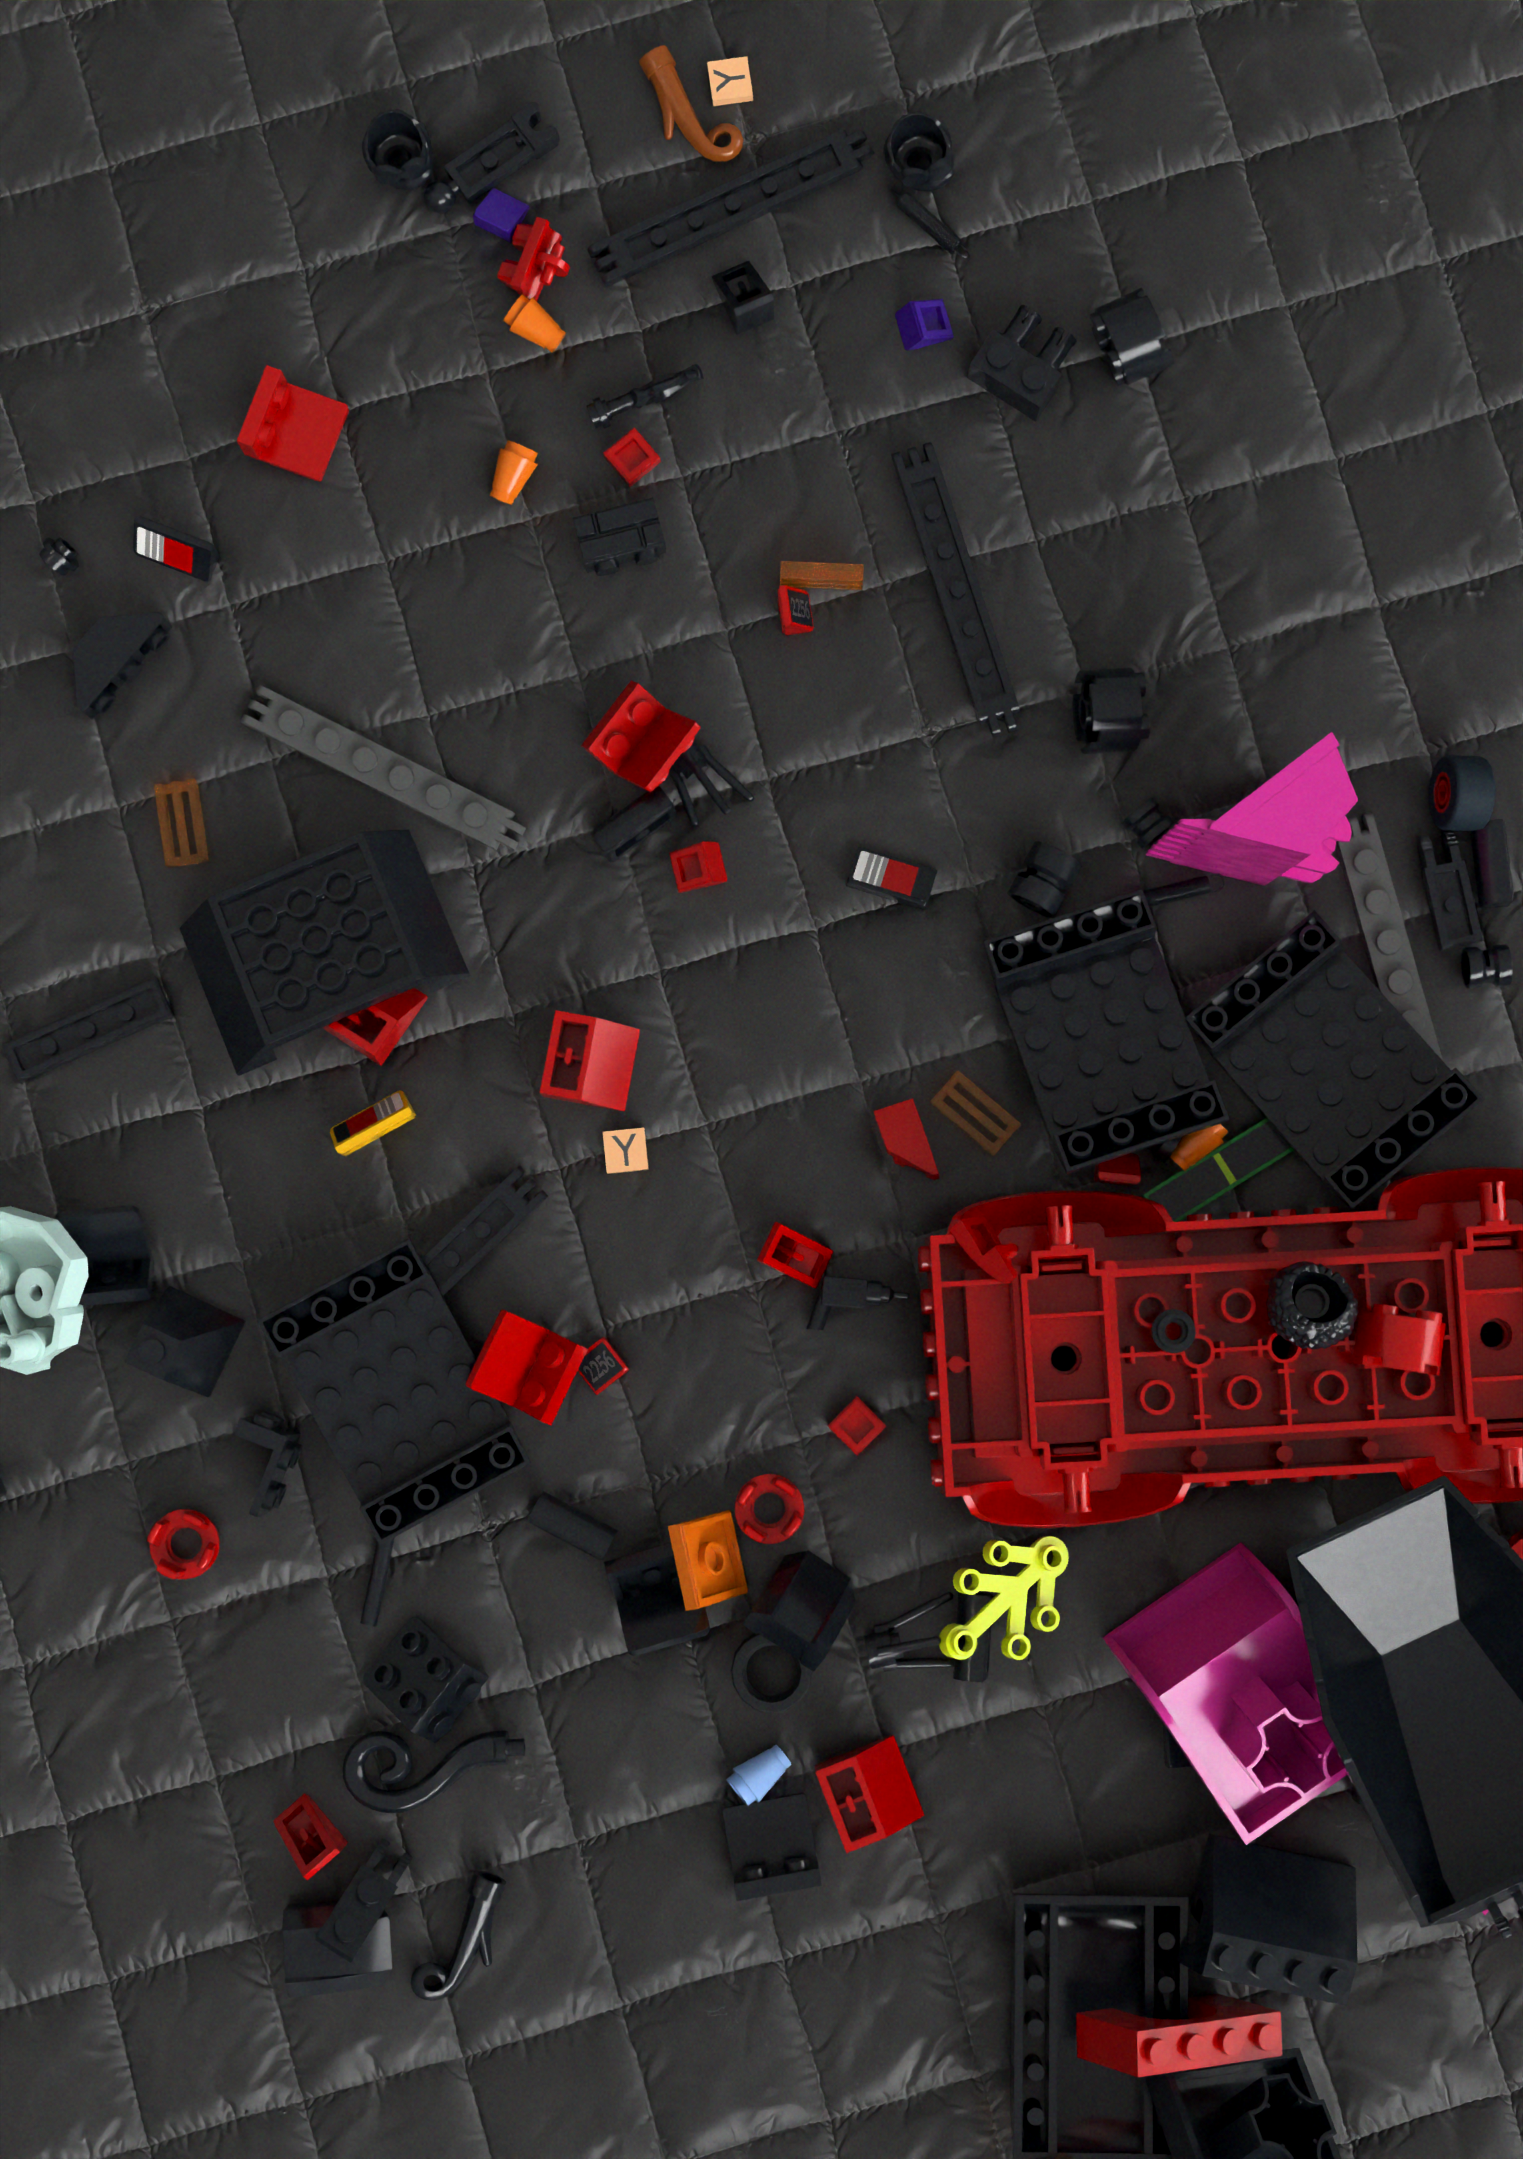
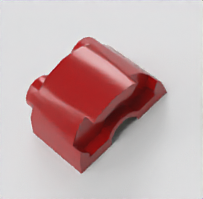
M1373 1304L1372 1312L1359 1311L1353 1363L1439 1376L1446 1323H1442V1313L1416 1310L1415 1318L1398 1315L1399 1307L1383 1304Z

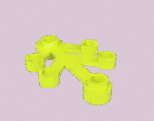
M1053 1536L1040 1537L1030 1547L1011 1546L1007 1542L1000 1540H990L985 1544L983 1558L989 1565L1002 1567L1009 1562L1028 1564L1016 1576L982 1574L970 1568H961L954 1574L953 1585L959 1593L974 1595L979 1591L998 1593L965 1625L952 1623L943 1628L939 1635L941 1639L939 1647L944 1655L959 1660L969 1658L977 1647V1638L1008 1609L1006 1636L1001 1642L1002 1653L1010 1659L1023 1660L1026 1658L1031 1648L1029 1639L1024 1636L1028 1589L1036 1582L1037 1601L1036 1607L1030 1615L1031 1624L1035 1629L1046 1632L1057 1628L1060 1616L1057 1609L1053 1607L1055 1578L1065 1571L1069 1556L1065 1544L1059 1538ZM999 1546L1002 1552L1001 1557L995 1560L993 1552ZM1052 1550L1053 1560L1049 1565L1047 1563V1554ZM967 1574H970L972 1584L966 1589L964 1578ZM1045 1611H1047L1049 1614V1620L1045 1625H1043L1041 1622V1616ZM962 1635H964L965 1645L963 1649L960 1650L958 1647V1640ZM1016 1639H1018L1020 1647L1019 1650L1014 1654L1012 1651V1644Z

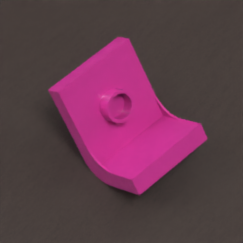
M1242 1542L1103 1637L1119 1664L1154 1708L1233 1829L1246 1845L1348 1775L1323 1722L1299 1607L1278 1579Z

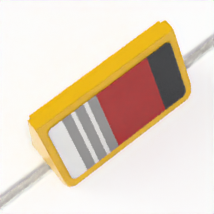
M399 1090L333 1126L330 1129V1135L337 1153L347 1156L415 1118L416 1114L404 1092Z

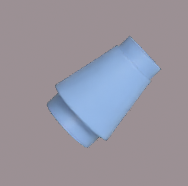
M775 1744L771 1749H767L732 1769L734 1773L727 1778V1781L739 1798L749 1806L755 1800L759 1803L792 1764L783 1751Z

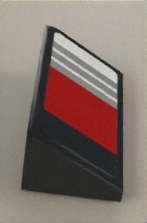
M140 515L139 517L136 516L134 520L133 550L137 556L205 582L211 580L220 558L219 552L213 543Z
M858 846L846 887L926 910L938 870Z

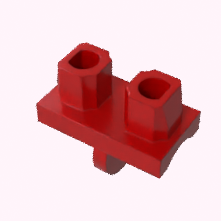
M536 217L534 225L517 224L512 236V244L517 250L523 251L519 262L508 259L502 261L497 274L499 280L505 286L515 290L520 296L523 294L529 300L533 297L536 301H538L543 286L551 285L554 275L566 277L570 270L569 264L561 259L565 247L560 245L563 237L550 228V222L547 219Z

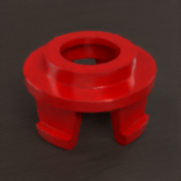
M762 1474L750 1479L740 1489L735 1501V1517L740 1529L752 1540L763 1544H776L790 1538L800 1527L804 1516V1502L799 1489L789 1479L777 1474ZM765 1493L778 1495L785 1504L783 1517L773 1524L761 1522L754 1513V1504L757 1498Z
M179 1509L166 1514L152 1526L147 1537L151 1557L157 1566L156 1570L171 1579H191L202 1575L214 1564L220 1550V1537L215 1524L205 1514L193 1509ZM181 1528L194 1529L201 1537V1549L193 1558H180L172 1550V1537Z

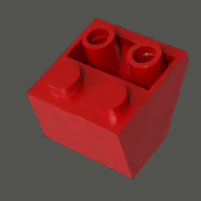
M412 988L322 1028L382 1066L428 999V996L416 988Z
M555 1010L540 1094L547 1098L625 1112L640 1029L596 1017Z
M894 1734L814 1765L815 1773L846 1853L885 1839L925 1816Z

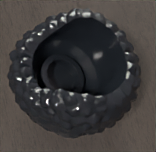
M1302 1261L1279 1270L1270 1279L1268 1299L1266 1301L1267 1316L1270 1318V1324L1274 1327L1276 1334L1282 1336L1284 1340L1300 1348L1326 1349L1336 1345L1340 1340L1352 1334L1358 1313L1356 1309L1358 1302L1354 1298V1293L1346 1279L1340 1276L1338 1272H1333L1332 1269L1326 1268L1322 1264L1316 1265L1313 1262Z

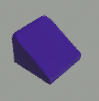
M492 188L475 210L473 220L476 226L511 243L517 224L522 223L530 207Z
M943 299L910 301L895 314L905 350H915L954 338Z

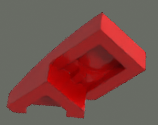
M913 1098L873 1111L887 1154L893 1156L894 1163L902 1167L907 1165L926 1174L927 1178L932 1180L939 1179L936 1163Z
M985 1216L961 1219L949 1229L965 1252L989 1275L1004 1284H1009L1017 1277V1270L1012 1267V1258L1018 1254V1246L1014 1243L1002 1245Z

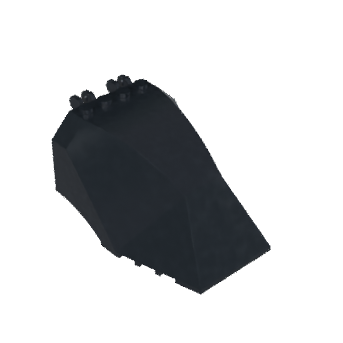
M1443 1475L1287 1549L1286 1553L1324 1725L1420 1927L1465 1920L1488 1909L1502 1939L1505 1940L1513 1936L1511 1933L1512 1929L1497 1904L1513 1898L1518 1908L1517 1912L1523 1922V1560L1509 1546V1542L1484 1520L1474 1505Z

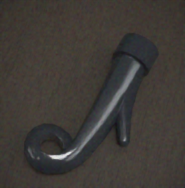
M474 1871L467 1890L470 1896L449 1968L447 1970L445 1967L433 1962L423 1963L418 1966L413 1972L410 1982L416 1996L423 2000L435 2001L444 1999L454 1992L466 1976L478 1949L483 1964L486 1967L492 1964V1920L496 1903L500 1902L506 1885V1881L503 1878L487 1871ZM428 1975H436L441 1980L434 1986L423 1983Z

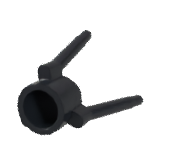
M695 740L692 746L682 753L669 769V775L675 782L691 825L694 827L698 826L699 820L683 777L687 781L697 778L722 813L729 815L731 812L721 794L705 774L708 768L706 763L748 802L754 800V796L710 754L706 746L702 745L699 747Z
M947 1592L887 1623L874 1625L875 1633L864 1636L871 1668L883 1667L884 1672L895 1669L954 1667V1659H900L904 1658L903 1652L939 1645L941 1643L940 1637L935 1636L901 1643L898 1632L890 1634L896 1628L952 1600L953 1594Z

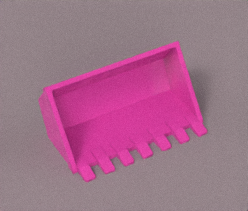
M1332 732L1216 821L1211 819H1180L1178 824L1169 829L1167 834H1164L1161 839L1156 841V844L1151 846V849L1146 851V855L1167 860L1173 864L1220 874L1262 886L1267 885L1279 876L1313 883L1319 880L1323 874L1335 870L1339 862L1331 854L1335 851L1336 841L1350 842L1352 834L1351 825L1345 815L1358 802V798L1337 749L1340 744Z

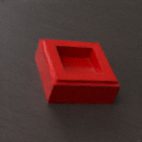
M635 427L603 452V457L629 487L634 485L661 462L659 455Z
M858 1396L827 1425L857 1456L886 1427Z

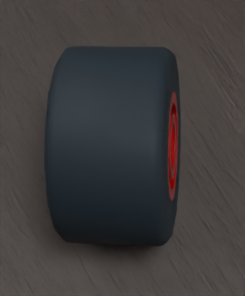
M1446 755L1436 763L1430 778L1428 794L1431 818L1438 828L1450 831H1474L1483 829L1486 826L1493 812L1496 796L1494 772L1487 759L1481 756Z

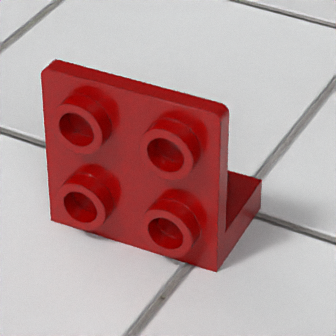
M266 365L237 438V443L246 456L320 482L324 477L347 418L349 408L345 403L288 383L282 370Z
M631 680L581 746L614 775L648 792H652L655 787L666 780L669 769L678 757L692 746L695 735L701 726L696 721L665 708L639 683Z
M502 1309L465 1385L474 1391L511 1405L541 1422L552 1425L588 1349L556 1332Z

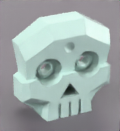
M12 1206L0 1207V1367L28 1375L50 1369V1362L56 1355L78 1344L84 1315L83 1305H80L79 1301L89 1277L88 1261L85 1254L58 1220Z

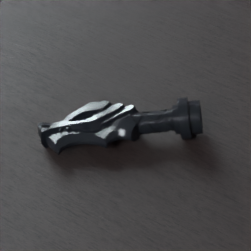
M693 364L685 370L658 376L641 388H633L626 395L616 397L614 400L606 402L605 400L601 401L600 397L592 399L593 403L586 405L595 429L601 426L605 429L611 426L610 421L613 420L612 417L616 416V414L624 413L631 408L637 407L639 409L653 402L659 403L676 395L686 385L704 379L703 372L698 364Z

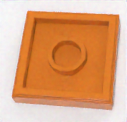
M730 1510L719 1511L668 1526L686 1611L706 1607L748 1593Z

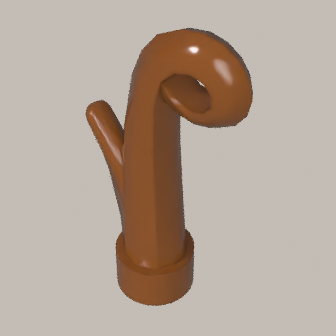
M662 45L647 52L639 60V64L656 91L662 112L664 138L666 140L672 139L675 121L694 149L705 158L712 161H728L736 157L743 147L741 131L733 124L721 123L711 129L706 136L675 69L676 62L668 47ZM720 136H729L731 143L728 146L722 148L715 146Z

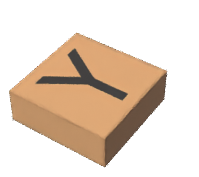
M747 56L707 62L713 106L753 101Z
M644 1127L603 1132L607 1174L649 1170Z

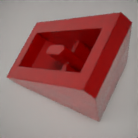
M775 1221L757 1261L816 1289L834 1251Z
M306 1793L273 1820L300 1873L306 1880L314 1876L348 1844L345 1837Z

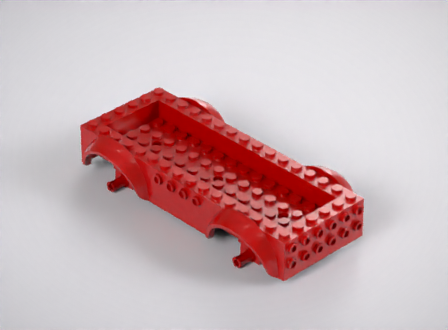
M1465 1167L1424 1172L1393 1181L1384 1189L1376 1211L1339 1213L1338 1207L1313 1208V1214L1297 1215L1296 1209L1272 1210L1271 1217H1254V1211L1229 1213V1219L1212 1220V1214L1186 1215L1187 1221L1173 1222L1162 1204L1135 1195L1076 1190L1028 1192L1001 1196L969 1205L952 1217L946 1235L929 1236L925 1239V1246L918 1247L919 1273L927 1272L928 1289L920 1290L922 1315H929L930 1332H923L924 1357H932L933 1374H925L926 1397L929 1401H935V1417H928L929 1442L937 1444L938 1459L930 1460L931 1481L934 1487H940V1493L945 1497L962 1496L970 1513L981 1520L999 1525L1035 1528L1097 1525L1145 1517L1169 1509L1184 1500L1191 1483H1204L1205 1487L1230 1486V1481L1247 1480V1485L1272 1484L1275 1478H1289V1482L1315 1481V1476L1332 1475V1480L1358 1479L1357 1474L1395 1472L1406 1492H1410L1445 1475L1472 1504L1523 1501V1168ZM985 1216L1002 1245L1014 1243L1018 1246V1254L1012 1258V1267L1017 1270V1277L1009 1284H1004L989 1275L965 1252L949 1229L961 1219ZM1302 1261L1313 1262L1316 1265L1322 1264L1326 1268L1332 1269L1333 1272H1338L1340 1276L1346 1279L1354 1293V1298L1358 1302L1356 1307L1358 1313L1352 1334L1340 1340L1336 1345L1326 1349L1300 1348L1288 1341V1353L1283 1358H1278L1272 1351V1342L1277 1334L1274 1327L1270 1324V1318L1267 1316L1266 1301L1268 1299L1270 1279L1279 1270ZM1373 1304H1383L1399 1307L1398 1315L1415 1318L1416 1310L1442 1313V1323H1446L1439 1376L1353 1363L1359 1311L1372 1312ZM1166 1310H1181L1188 1314L1194 1322L1196 1329L1194 1341L1189 1348L1182 1352H1165L1153 1341L1151 1335L1153 1321L1160 1313ZM1487 1322L1496 1323L1502 1330V1339L1494 1347L1484 1345L1481 1340V1328ZM1170 1323L1166 1326L1165 1334L1169 1339L1175 1340L1180 1335V1328L1177 1324ZM1059 1346H1068L1074 1351L1076 1356L1074 1366L1067 1371H1059L1053 1366L1051 1361L1053 1351Z

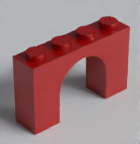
M1218 1993L1188 1997V2019L1182 2020L1141 2017L1114 2008L1076 2013L1077 2058L1138 2078L1282 2056L1281 2011Z

